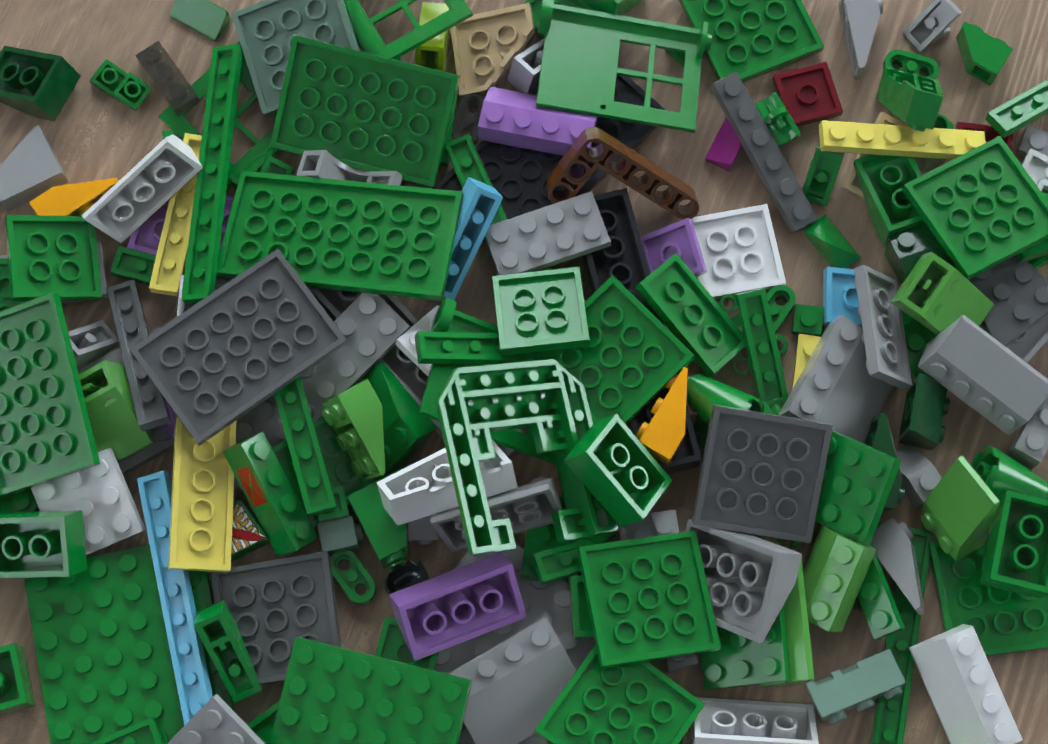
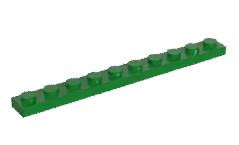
M239 44L213 47L199 155V162L203 168L197 173L181 298L186 305L197 304L215 291L243 50Z

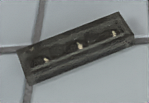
M159 41L135 55L177 116L201 102L194 89Z

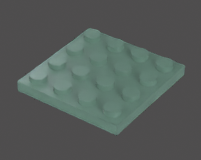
M264 0L231 13L260 108L266 118L277 114L293 35L360 51L344 0Z

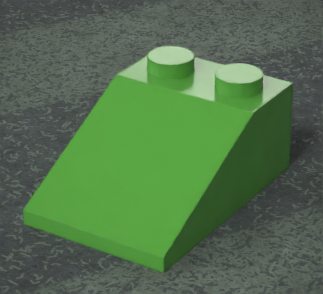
M961 456L957 458L924 501L920 518L924 527L932 531L938 538L942 550L947 554L949 553L957 561L985 545L1000 501L967 460Z

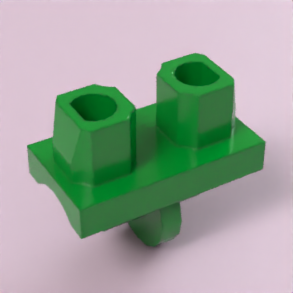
M776 92L766 99L755 103L779 148L801 136V132Z

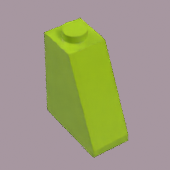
M422 2L420 26L448 11L447 5L444 3ZM449 30L415 48L416 65L441 71L446 70Z

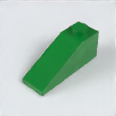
M225 600L197 612L194 626L233 702H238L262 691L238 626Z

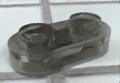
M466 94L460 100L452 128L453 140L462 137L464 132L471 133L474 145L479 142L478 123L485 99L481 94ZM471 107L478 108V111L476 113H471L469 109Z

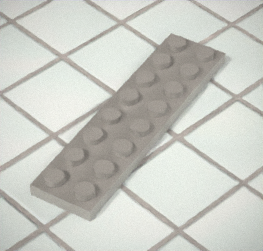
M362 293L334 321L335 325L347 339V344L300 376L313 422L323 417L322 403L355 386L395 346L396 340L411 328L379 294ZM274 395L237 420L236 443L260 432H264L271 448L286 439ZM234 475V484L243 492Z

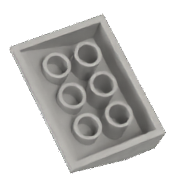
M842 314L828 324L779 413L780 416L828 423L833 425V430L864 443L869 432L871 419L880 413L893 385L869 376L866 368L867 357L865 345L862 341L863 329L861 326Z
M539 477L533 479L530 484L487 497L492 521L510 518L513 535L552 524L551 513L563 510L558 490L552 477ZM459 506L436 513L430 518L432 526L451 553L468 548Z
M688 519L685 532L696 530L716 626L757 643H763L796 583L802 554L747 533L693 525L692 519Z
M544 617L448 674L473 680L463 723L475 744H518L535 734L534 729L576 670L548 619Z

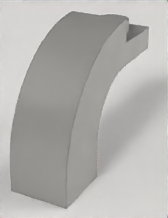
M327 150L304 151L296 176L399 186L403 177L397 171L370 172L350 167L337 160Z

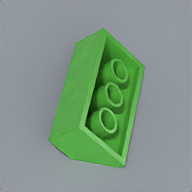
M802 558L796 583L784 603L791 681L761 684V688L797 686L814 680Z

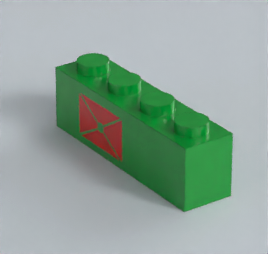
M264 432L247 437L222 451L277 557L297 551L318 538Z

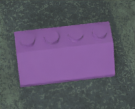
M490 86L483 101L478 123L479 140L564 156L582 131L589 127H596L598 116L536 106L537 95ZM590 142L587 146L591 148L592 142Z
M501 552L389 594L396 621L414 661L527 618L513 565Z

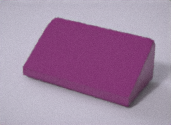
M727 117L704 160L730 172L743 146Z

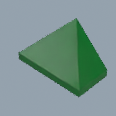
M826 214L803 230V233L831 267L847 269L861 258Z

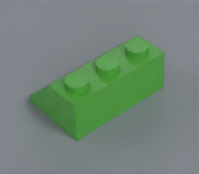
M822 525L803 570L808 622L828 632L843 631L877 550L876 548L862 545Z

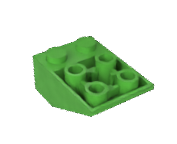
M933 252L923 254L890 302L936 335L940 334L962 315H965L976 325L980 326L994 305L956 268Z
M104 360L79 374L97 453L107 448H112L117 462H120L154 443L150 430L142 432L139 427L128 377L123 364Z
M366 379L321 404L323 418L328 425L333 426L338 435L336 437L338 445L344 452L347 451L352 460L351 467L358 478H362L363 482L385 474L382 404L369 380Z

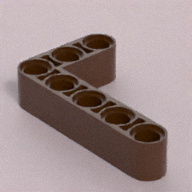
M589 127L581 132L550 173L546 182L549 200L555 204L575 197L598 167L682 220L686 218L692 219L699 212V204L693 188L597 127ZM592 141L600 142V144L594 148H590L587 146ZM615 156L623 157L619 162L610 161ZM580 163L583 165L580 169L570 168L573 164ZM638 171L646 172L640 177L633 176ZM559 185H563L566 187L562 191L554 190V188ZM662 185L668 186V188H667L666 190H663V191H658V190H656L659 186H662ZM683 200H691L686 205L679 204Z

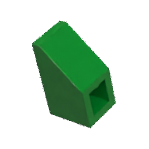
M965 21L956 39L966 72L991 86L1013 51V48L1009 47L1002 39L988 35L979 26Z

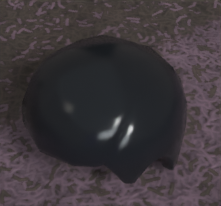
M409 559L406 565L399 566L388 574L385 580V590L388 596L391 593L429 579L421 560L416 563Z

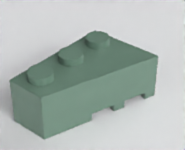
M888 649L858 661L855 665L842 671L839 669L831 672L829 677L818 682L814 680L806 683V689L822 723L829 721L830 725L846 719L845 713L856 708L858 712H862L875 705L873 700L885 696L886 700L903 693L901 687L906 685V681L891 650Z

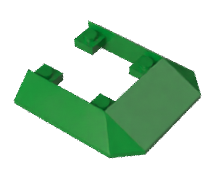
M555 359L459 367L453 370L435 403L470 556L480 557L516 549L510 518L493 521L491 519L479 462L496 458L490 432L531 428L537 454H554L566 506L565 510L551 513L558 543L571 540L577 541L618 530L617 522L564 461L593 425L585 387Z

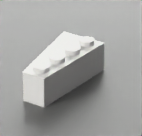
M493 440L492 444L496 458L479 462L486 497L518 488L511 460ZM446 448L377 482L384 509L397 526L458 507Z

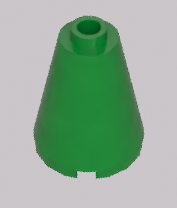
M701 373L690 375L687 378L686 401L708 428L713 404L764 412V403L752 395Z
M984 446L986 451L984 453L979 451L970 464L996 497L1009 490L1048 500V482L995 447Z

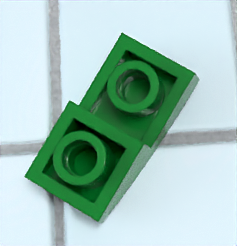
M108 59L102 63L90 79L92 85L134 111L139 108L152 91V88L130 72L127 74Z

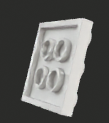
M767 204L708 214L691 219L707 268V273L696 278L714 300L721 299L727 294L735 296V294L760 288L770 290L777 285H786Z
M112 448L98 452L99 465L31 488L41 512L82 510L86 556L146 530Z

